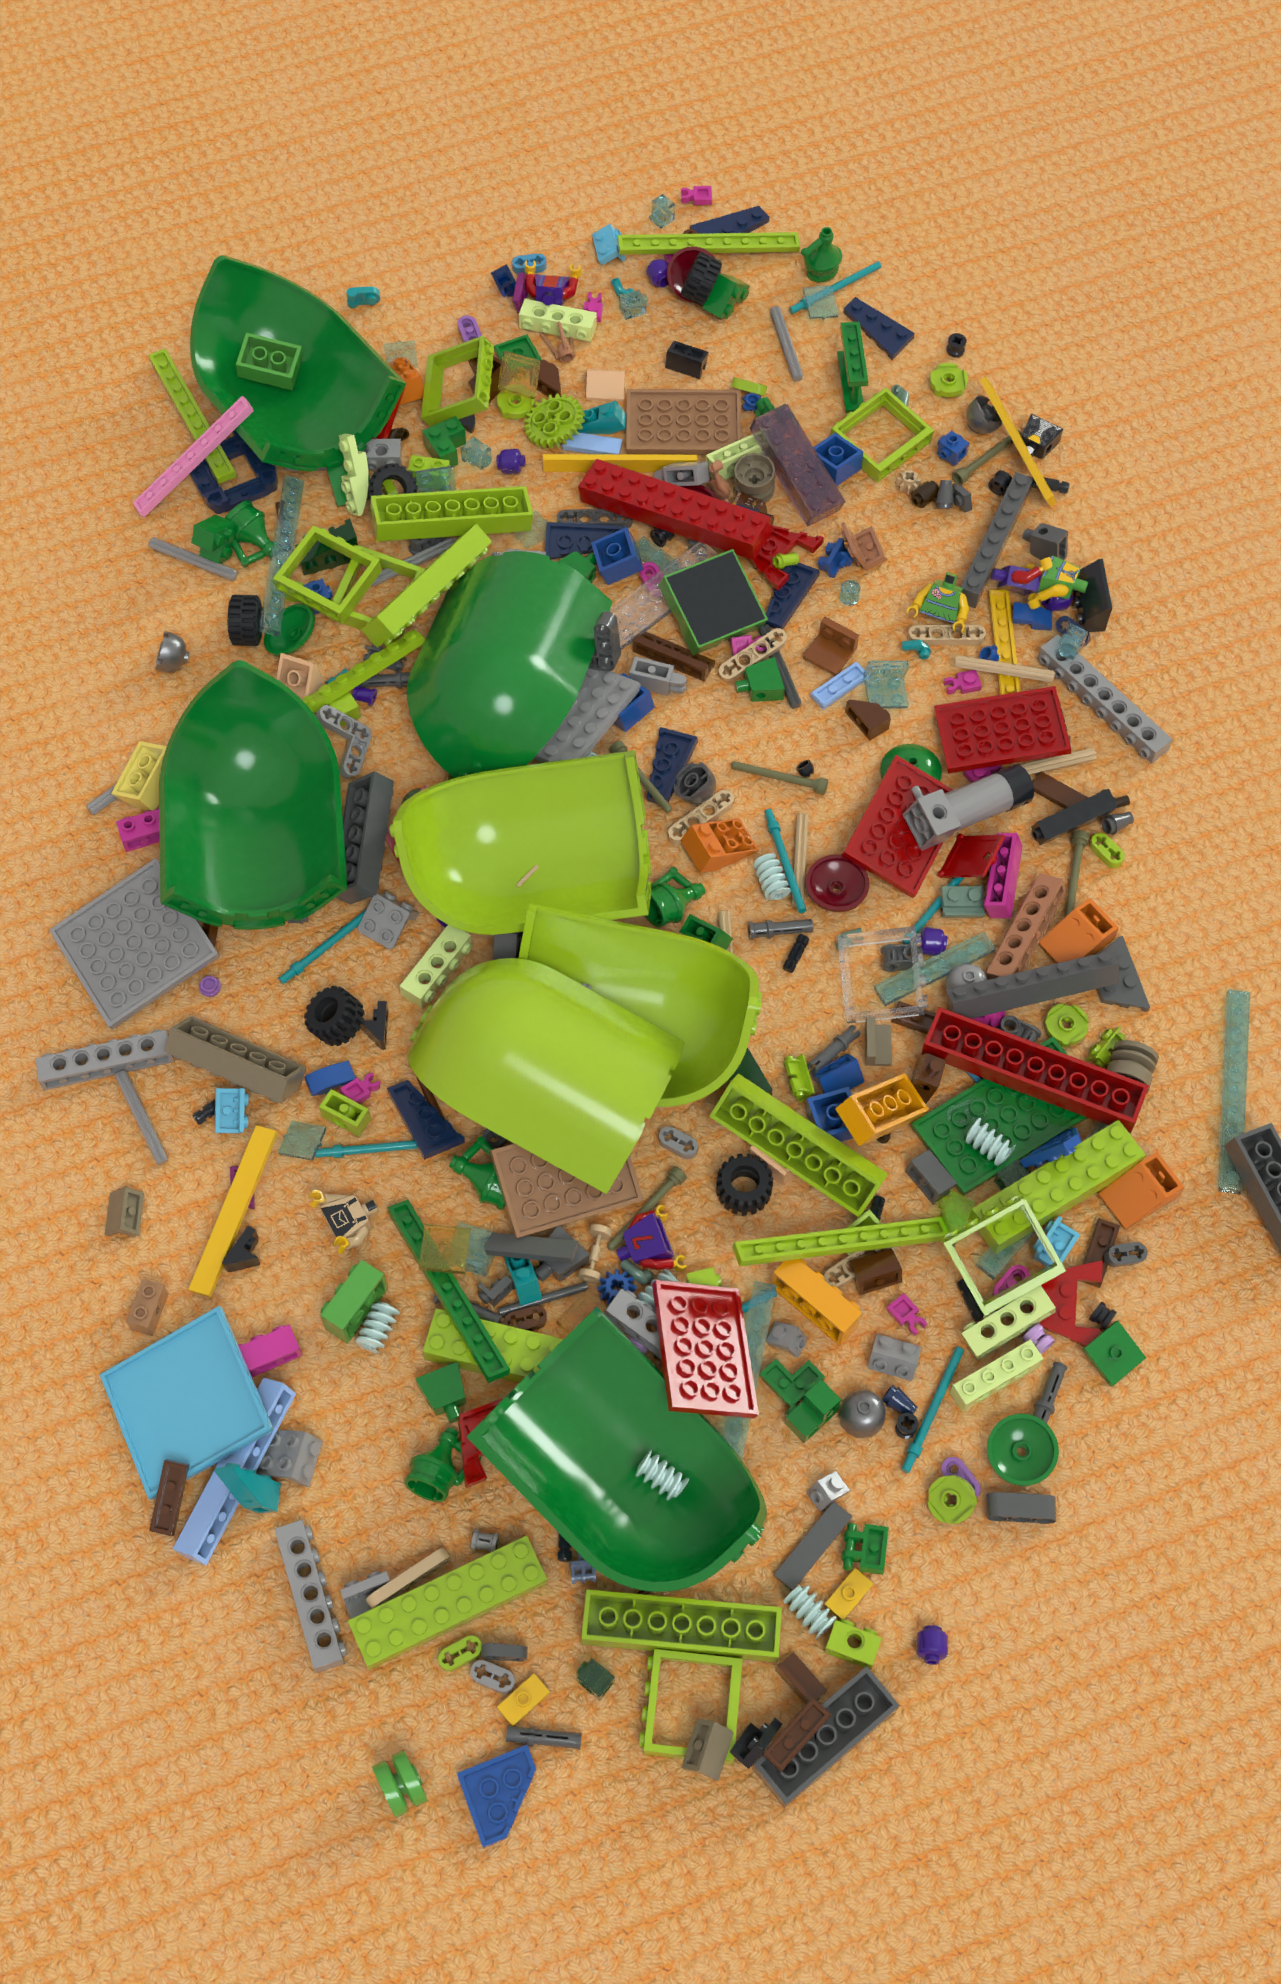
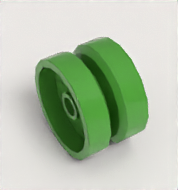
M404 1749L392 1755V1762L397 1772L392 1773L388 1763L385 1761L372 1766L379 1785L396 1818L408 1812V1805L404 1795L408 1794L412 1804L416 1807L428 1801L422 1788V1780L414 1764L410 1763Z

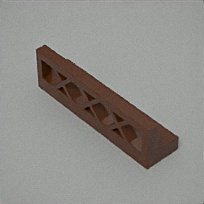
M643 631L641 636L636 634L633 639V652L656 662L673 665L675 670L705 682L715 665V660L701 654L692 656L689 649L646 631Z

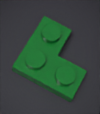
M777 1359L759 1373V1377L789 1408L794 1404L797 1405L802 1400L805 1394L804 1390L808 1385L825 1379V1376L809 1360L793 1375Z

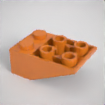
M399 357L394 359L393 362L388 363L406 382L399 406L422 399L424 394L422 376L407 358Z
M740 818L693 824L680 840L699 873L716 871L759 851Z
M1089 898L1071 911L1043 937L1039 945L1056 963L1091 956L1115 939L1119 927Z
M1155 1152L1132 1167L1098 1195L1122 1227L1127 1230L1178 1198L1184 1186L1159 1153Z

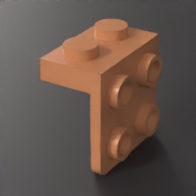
M845 522L841 524L843 529L841 535L844 541L848 542V552L852 558L854 557L858 566L862 565L868 571L887 560L875 529L872 526L854 535Z

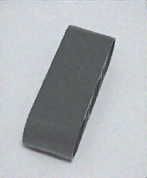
M991 1492L987 1494V1519L1003 1522L1055 1523L1056 1497L1042 1494Z

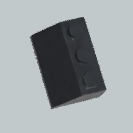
M1098 559L1080 570L1078 579L1089 582L1085 593L1073 590L1075 595L1073 605L1078 611L1076 621L1077 625L1081 627V633L1105 631L1112 611L1103 559Z

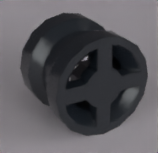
M960 333L950 335L946 348L947 354L954 358L963 356L967 342L966 337Z
M997 471L994 478L988 483L989 489L996 495H1003L1007 491L1012 477L1005 471Z
M659 528L650 532L652 541L661 548L666 545L667 541H671L675 537L674 533Z
M1101 1301L1089 1320L1100 1324V1328L1105 1330L1117 1314V1311L1108 1309L1106 1304Z

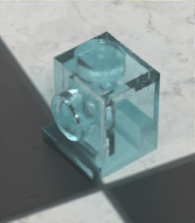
M660 195L652 201V214L649 216V219L662 229L674 221L675 204L665 195Z
M640 290L625 295L619 293V308L625 320L646 314V306L648 305L646 294L642 295Z
M473 436L461 447L462 461L466 462L468 460L472 466L482 470L484 467H488L492 461L491 448Z
M1070 623L1066 633L1062 635L1059 641L1061 645L1059 653L1063 657L1074 660L1085 643L1088 631Z

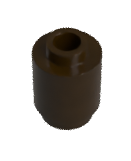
M926 481L911 493L912 503L917 507L924 508L936 499L939 486L934 481Z

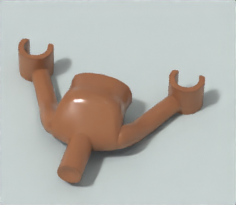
M716 460L709 465V471L714 475V479L708 482L707 485L705 483L700 485L707 488L710 487L719 500L731 503L728 498L730 485L718 473L723 469V463L721 460Z

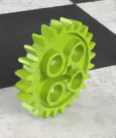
M557 393L555 398H552L551 395H549L548 400L542 398V403L535 402L536 408L530 407L532 413H526L528 419L524 420L526 424L524 426L525 433L532 444L535 443L537 447L541 445L543 449L547 445L552 449L555 444L559 448L562 442L567 445L566 440L573 441L572 435H579L577 429H582L581 423L585 422L583 418L585 414L581 404L577 399H573L571 395L567 398L565 393L562 397Z

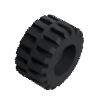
M700 252L689 271L681 291V296L702 306L707 301L722 267V262Z
M389 463L379 467L373 473L369 480L367 495L370 500L371 496L383 495L381 486L387 479L397 480L402 485L404 494L417 493V480L413 478L411 471L408 472L406 470L407 467H400L399 464L394 463V465H391Z
M232 595L228 605L227 617L228 634L232 645H259L263 631V611L258 595Z
M326 987L322 992L316 993L317 996L315 998L312 997L310 1000L311 1003L307 1005V1012L304 1014L306 1019L304 1022L308 1031L325 1044L340 1046L342 1042L347 1043L350 1038L356 1036L355 1033L361 1029L360 1025L364 1021L362 1016L365 1015V1012L362 1009V1003L342 987Z
M737 1154V1158L731 1156L728 1159V1163L724 1161L721 1169L719 1168L716 1194L719 1196V1202L721 1204L725 1203L724 1208L726 1210L733 1209V1214L736 1215L738 1212H742V1216H747V1212H751V1215L756 1214L757 1209L760 1211L764 1209V1205L768 1204L772 1194V1171L767 1169L768 1164L765 1161L763 1163L760 1162V1157L751 1158L752 1154H747V1157ZM739 1177H748L754 1180L758 1187L751 1192H740L733 1187L732 1182Z

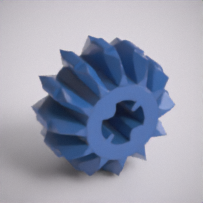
M617 1268L614 1271V1275L607 1271L606 1278H600L599 1280L601 1285L598 1286V1292L602 1293L600 1300H607V1306H609L619 1292L617 1289L613 1290L615 1286L618 1289L622 1288L624 1291L628 1290L632 1293L637 1291V1286L633 1284L634 1278H627V1271L620 1275Z

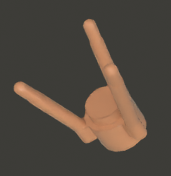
M558 322L562 343L558 345L557 351L542 332L540 336L553 352L556 360L560 359L561 362L566 363L572 361L576 356L573 337H569L568 344L561 322Z

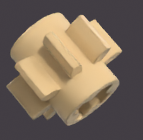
M907 470L904 473L900 472V478H897L896 485L900 486V492L902 491L909 495L921 485V479H918V473Z

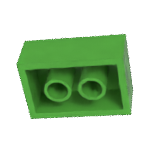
M246 332L236 362L237 376L293 391L303 360L302 346Z
M362 1259L358 1265L352 1266L347 1280L337 1286L334 1292L335 1296L330 1302L327 1301L320 1311L325 1330L347 1344L367 1319V1314L372 1312L371 1306L380 1301L388 1290L384 1273Z

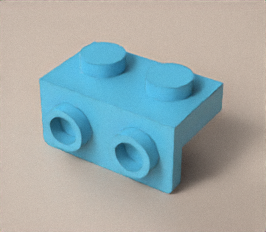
M611 224L592 234L598 261L602 265L616 257H619L622 262L626 260L625 255H619L617 238L618 235L622 234L618 228L615 229Z
M245 1088L215 1089L214 1133H244V1129L248 1128V1115H244V1107L248 1106L249 1097L248 1093H245Z
M1058 1216L1056 1221L1050 1220L1044 1231L1047 1233L1046 1236L1061 1263H1063L1080 1234L1061 1223L1063 1218ZM1038 1239L1033 1247L1036 1250L1033 1259L1047 1267L1053 1262Z

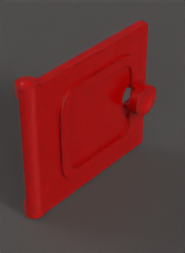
M959 833L937 876L939 878L985 877L990 865L997 862L996 854L1005 839L1004 834L964 836Z

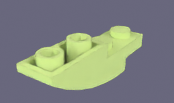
M345 433L339 435V448L343 453L345 460L343 464L348 474L341 476V487L346 495L347 510L351 515L361 516L368 494L369 473L366 452L358 451L355 436Z

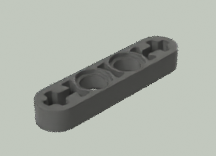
M603 509L562 510L557 514L558 523L618 525L627 528L631 527L633 519L625 517L626 520L623 521L622 518L624 516ZM605 516L608 517L610 520L607 522H602L599 519ZM582 517H588L590 518V521L582 522L580 519Z

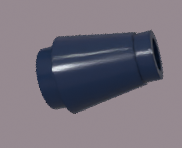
M894 1385L888 1389L882 1398V1401L886 1403L885 1406L901 1414H914L918 1408L900 1387L896 1388Z

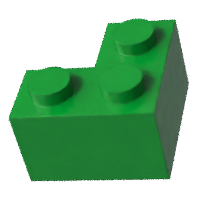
M719 273L714 287L703 305V309L719 318L728 319L734 311L733 306L735 302L743 303L748 297L750 285L734 276Z
M457 416L422 430L424 447L432 458L450 460V468L458 465L456 448L466 444L465 428Z
M215 514L195 524L191 543L201 547L199 556L218 564L230 559L233 553L232 542L236 534L234 531L235 522Z
M689 914L679 931L682 935L709 942L727 950L733 939L723 930Z
M822 1379L818 1383L812 1382L804 1390L803 1402L798 1406L796 1404L792 1405L785 1413L787 1415L785 1424L803 1443L837 1414L841 1399Z

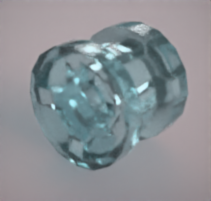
M853 580L843 582L841 585L840 601L845 605H855L859 601L860 585Z

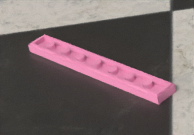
M240 397L133 502L141 516L145 517L254 411L245 397Z

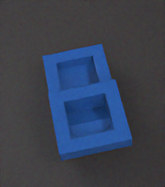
M1014 602L1012 623L1030 624L1031 629L1051 631L1052 612L1042 607L1030 609L1028 604Z
M349 1061L324 1067L304 1077L311 1096L329 1093L331 1089L344 1086L356 1079Z

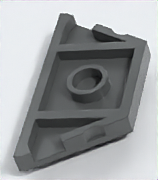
M1120 936L1102 951H1112L1119 962V984L1096 989L1101 1003L1116 1004L1124 1008L1132 1006L1142 1008V1011L1147 1012L1150 1009V1005L1124 937Z

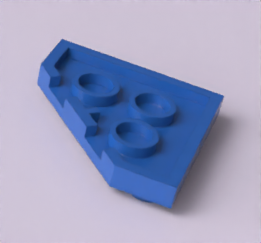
M1077 1127L1064 1131L1021 1159L1023 1167L1026 1168L1033 1165L1036 1168L1046 1163V1160L1052 1162L1061 1157L1060 1154L1065 1157L1075 1151L1074 1147L1082 1142Z
M528 1745L457 1773L483 1849L508 1838L536 1772Z

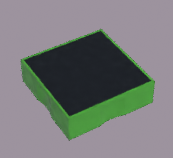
M734 549L668 574L658 584L669 609L679 623L680 631L692 656L716 647L731 637L743 636L755 631L768 620Z

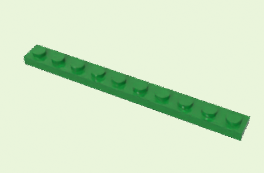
M409 1200L389 1206V1216L487 1382L490 1383L509 1375L510 1368Z

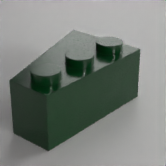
M350 518L345 520L344 525L336 529L334 526L328 529L331 535L343 538L352 546L358 545L357 536ZM316 541L301 561L300 566L303 575L315 574L319 571L349 564L351 558Z

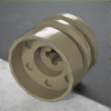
M758 453L747 454L741 457L734 469L735 495L737 496L738 492H742L767 503L773 497L775 490L774 463L767 456Z
M1121 1040L1114 1044L1110 1056L1111 1062H1109L1106 1070L1149 1085L1148 1093L1153 1079L1152 1074L1156 1069L1159 1056L1153 1048L1146 1044L1131 1040Z

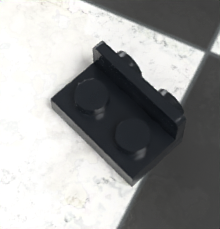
M774 1718L769 1725L764 1722L759 1729L750 1723L732 1747L730 1753L749 1769L765 1751L782 1726V1723Z

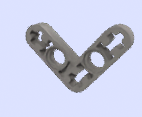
M324 705L317 710L315 716L322 726L348 739L339 766V772L345 779H352L361 770L371 740V730L366 725L329 705ZM340 721H344L347 724V730L340 727ZM352 747L358 749L359 757L353 755ZM350 764H351L350 770L352 771L351 773L349 772V768L347 767V766L350 765Z

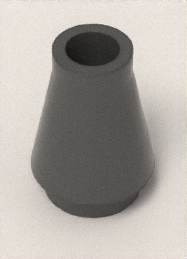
M940 480L935 501L937 508L952 509V504H954L952 481Z
M1131 812L1106 815L1101 822L1102 828L1106 834L1114 835L1129 824H1132L1134 817Z

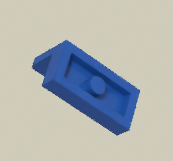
M848 1053L826 1064L817 1074L811 1073L812 1079L821 1085L823 1094L846 1087L852 1089L865 1081L858 1060Z

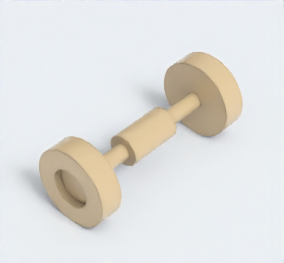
M592 1224L589 1234L596 1238L595 1245H592L589 1257L590 1267L589 1269H580L578 1278L587 1283L598 1284L600 1283L601 1274L593 1269L595 1263H598L601 1251L600 1241L601 1239H610L612 1230L604 1225Z

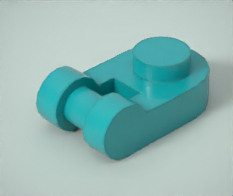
M351 287L346 291L347 305L350 308H356L358 305H374L380 301V291L376 287Z

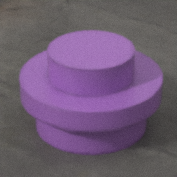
M213 976L204 977L199 984L201 994L206 997L217 995L221 990L220 981Z

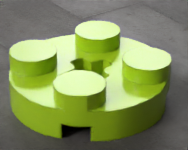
M942 363L931 372L930 386L937 397H956L964 394L968 382V375L964 369L962 371L954 363ZM946 378H950L952 382H947Z
M509 385L504 388L501 394L499 392L497 396V408L504 419L527 418L526 413H532L530 407H535L533 392L526 390L523 385ZM514 400H518L519 403L514 404Z
M1065 1003L1058 1004L1049 1010L1044 1023V1029L1049 1038L1054 1037L1061 1047L1067 1048L1080 1043L1086 1037L1089 1020L1086 1013L1080 1007L1073 1004L1072 1006L1065 1005ZM1062 1021L1066 1023L1071 1022L1070 1028H1064Z
M957 1475L943 1476L934 1481L929 1488L928 1507L937 1520L944 1523L957 1524L967 1520L974 1512L977 1498L973 1487L966 1479ZM948 1493L956 1495V1505L947 1504L949 1499Z

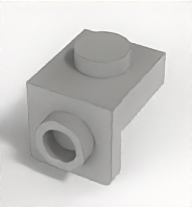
M775 1321L766 1342L770 1346L788 1350L794 1357H799L805 1347L807 1337L798 1327Z
M835 1471L818 1480L807 1491V1495L817 1509L822 1511L830 1503L845 1496L850 1490Z

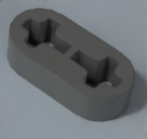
M1140 1242L1114 1245L1104 1252V1260L1111 1267L1135 1265L1147 1258V1249ZM1134 1250L1139 1253V1256L1129 1255V1252ZM1112 1254H1122V1257L1119 1259L1113 1258Z
M497 1643L482 1644L481 1658L514 1662L527 1661L528 1647Z

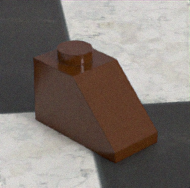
M543 359L529 372L530 386L547 397L551 395L552 398H555L557 393L561 397L558 368L553 363Z
M852 699L847 701L845 713L869 741L889 729L891 716L879 704Z

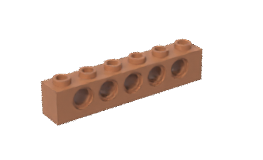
M1039 873L1036 881L1032 882L1030 892L1023 899L1020 911L1015 914L1013 924L1005 932L1001 946L997 947L992 963H989L986 968L988 980L1025 970L1066 893L1063 879Z

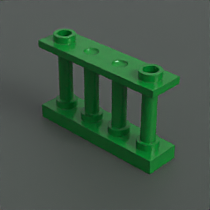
M842 322L840 324L843 351H837L845 412H854L863 403L861 386H868V375L860 322Z

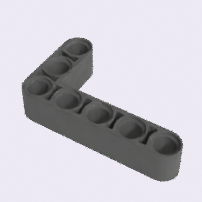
M606 611L600 614L594 626L596 649L588 669L612 671L621 656L617 618L613 613Z

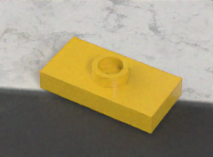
M854 1568L824 1606L829 1608L830 1612L838 1619L845 1620L874 1583L858 1569Z
M532 1674L499 1704L497 1709L510 1725L514 1727L550 1694V1691L535 1674Z

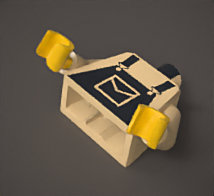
M313 1190L308 1198H314L315 1200L310 1205L313 1208L319 1204L322 1205L320 1206L322 1215L335 1237L332 1246H340L337 1252L343 1254L345 1249L361 1246L371 1229L368 1216L378 1212L373 1199L360 1205L355 1195L322 1194L319 1190Z

